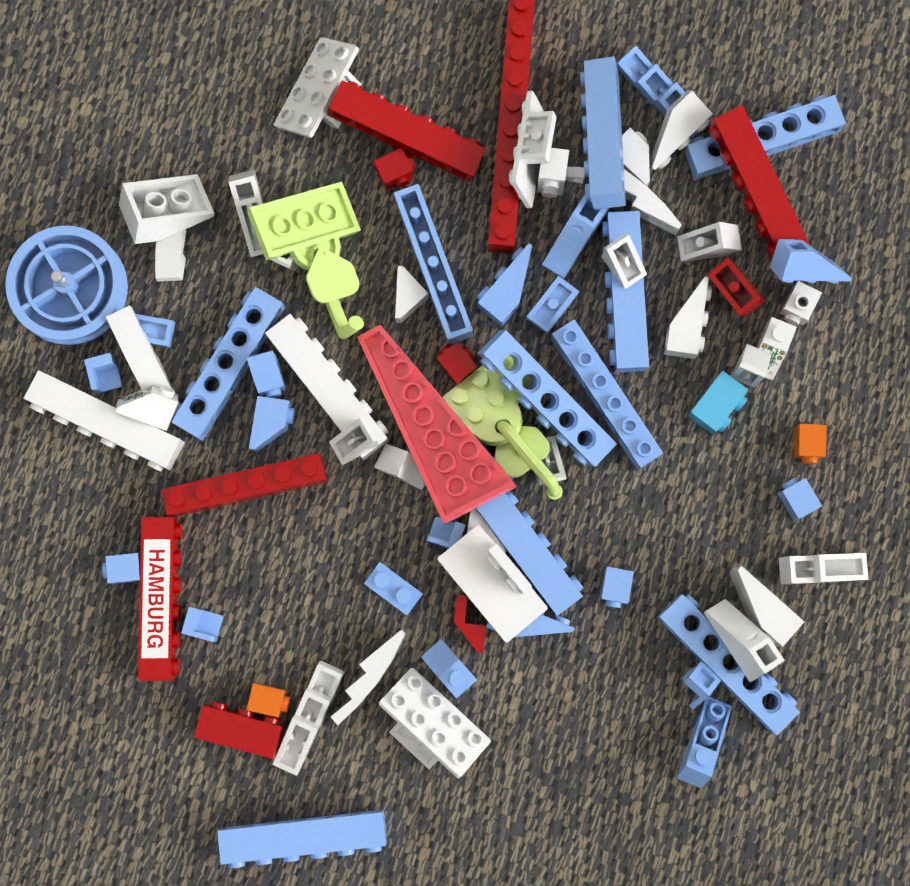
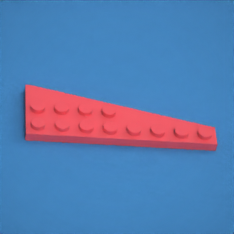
M381 325L357 337L443 523L446 524L516 488L514 481Z

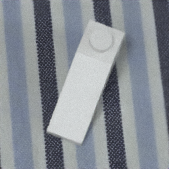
M250 170L229 176V186L250 256L254 257L263 254L247 210L250 207L264 204L255 170Z

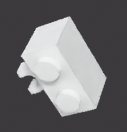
M551 148L549 163H540L536 192L542 193L541 195L547 198H556L557 195L562 196L565 181L583 184L584 168L567 166L569 150Z

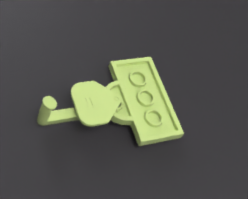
M335 183L250 207L247 213L265 259L270 260L290 254L297 265L302 269L308 270L306 282L311 295L316 301L326 304L339 338L346 339L362 329L364 322L359 316H352L347 322L339 301L341 298L353 295L359 288V280L352 263L339 256L341 248L339 238L361 231L343 183Z
M508 355L503 360V366L506 370H510L513 367L514 361ZM482 365L443 396V399L483 444L496 446L495 460L510 477H520L532 469L547 487L546 492L550 499L555 500L562 496V488L558 484L556 477L542 462L550 451L548 440L538 428L522 426V412L518 406L520 402L517 400L520 396L513 389L508 391L499 382L501 377L495 371L491 373ZM527 374L522 379V385L525 389H528L532 384V379Z

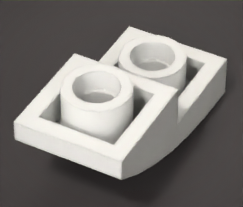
M186 230L156 241L155 276L157 281L183 280L186 262L183 254Z

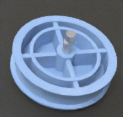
M55 226L31 236L14 254L6 275L7 299L17 319L40 338L62 345L85 343L104 334L111 328L106 316L124 308L128 292L126 271L116 252L97 234L75 226Z

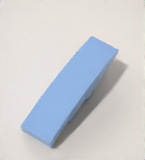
M637 46L632 47L617 62V67L624 76L664 116L667 109L685 92L677 82L672 83L657 64L652 65ZM696 130L689 138L692 139L698 131Z

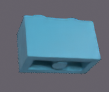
M722 371L688 414V417L712 435L718 430L723 432L731 422V419L728 417L734 409L738 412L747 401L744 395L748 389Z

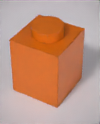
M798 424L794 427V459H801L802 464H818V460L826 457L827 425Z
M253 683L247 710L279 718L282 716V712L287 713L290 697L286 696L288 690Z

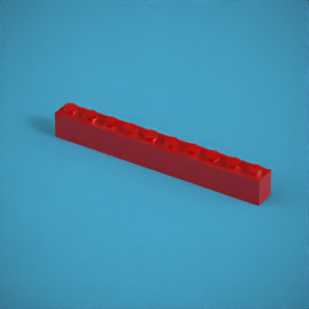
M509 0L488 241V251L514 253L519 197L514 187L510 185L509 172L513 169L514 165L513 150L518 144L517 130L518 125L522 122V103L526 100L528 91L535 0Z

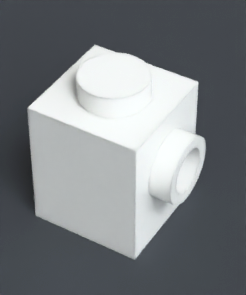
M797 281L792 287L779 314L785 316L784 320L792 325H804L809 320L822 292Z

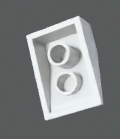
M198 174L122 183L119 206L134 244L163 240L214 217L215 213Z
M742 566L732 568L729 573L748 619L769 636L775 647H783L804 621Z

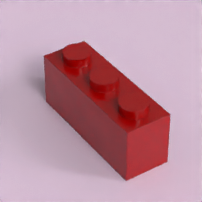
M212 701L211 705H203L194 738L271 759L276 757L285 725L279 724L280 719L264 715L263 719L252 717L254 712L238 708L237 712L226 710L227 704Z

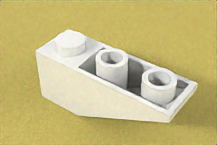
M686 90L667 109L649 161L651 169H662L672 159L670 155L676 149L682 150L691 141L689 137L696 130L700 132L709 124L710 120L708 118L713 113L693 91Z
M704 277L668 326L664 355L695 359L699 352H703L705 337H701L702 327L707 325L709 314L708 311H704L705 302L710 301L712 286L708 285L709 277Z
M726 599L704 612L749 682L759 678L785 661L769 636Z

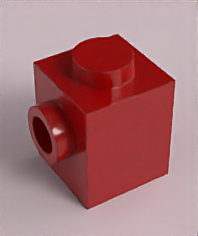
M402 148L374 160L375 169L386 191L395 186L402 188L408 185L411 179L414 178L413 169L416 168V165L410 153L405 155Z
M458 342L454 345L449 343L438 352V365L456 386L477 370V365L472 360L475 356L466 345L461 347Z

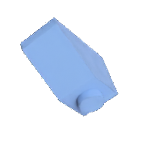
M273 351L247 357L253 380L261 397L276 398L282 395L281 391L287 390L279 359Z
M257 396L249 449L252 452H259L286 432L289 424H293L295 408H291L292 404L289 400Z
M442 639L421 656L456 698L477 681L474 675Z

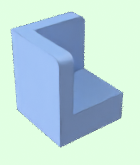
M111 353L84 360L92 391L100 394L123 386L116 357Z
M435 517L426 541L449 549L462 538L466 525L456 521L455 523L450 521L445 524L441 518Z
M189 607L181 633L217 642L223 616Z
M702 661L683 677V682L697 694L689 706L692 709L696 708L712 694L721 681Z

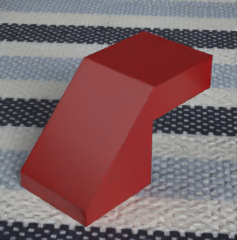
M457 594L454 622L475 650L483 653L486 626L465 623L468 596Z

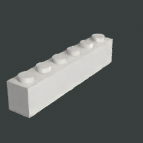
M289 314L265 332V334L341 432L359 418H365L379 444L360 455L363 460L367 459L389 442L386 437L389 431L380 420L375 423L369 415L373 411L364 399L360 402L354 396L357 390L348 379L343 381L337 373L341 370L333 359L330 358L328 361L321 353L324 351V348L316 338L311 340L305 332L309 329L301 318L298 317L295 320Z
M39 370L23 398L31 402L29 408L43 415L47 410L55 414L54 420L66 426L70 421L78 425L76 431L88 437H91L94 433L102 437L101 443L113 449L117 444L125 448L123 454L137 461L141 456L149 460L148 466L160 472L163 468L171 471L185 443L181 439L152 425L116 413L115 407Z

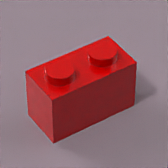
M730 258L724 260L707 274L742 317H746L766 301L735 261Z

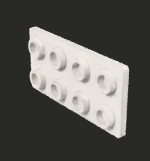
M321 37L274 122V126L278 129L309 138L313 137L322 119L329 126L338 129L341 122L327 114L342 80L345 82L353 81L360 86L362 85L348 71L359 48L353 44Z
M527 91L526 100L522 103L523 116L522 122L518 125L519 138L518 144L513 150L514 165L513 169L509 172V182L516 190L519 199L522 200L525 207L532 208L540 163H549L556 115L554 111H544L534 92Z
M480 525L474 527L438 557L441 565L505 642L513 639L548 609L546 604L531 588L532 585Z
M410 668L379 702V706L398 722L389 733L428 769L439 761L455 777L460 778L491 742L478 727L414 668Z

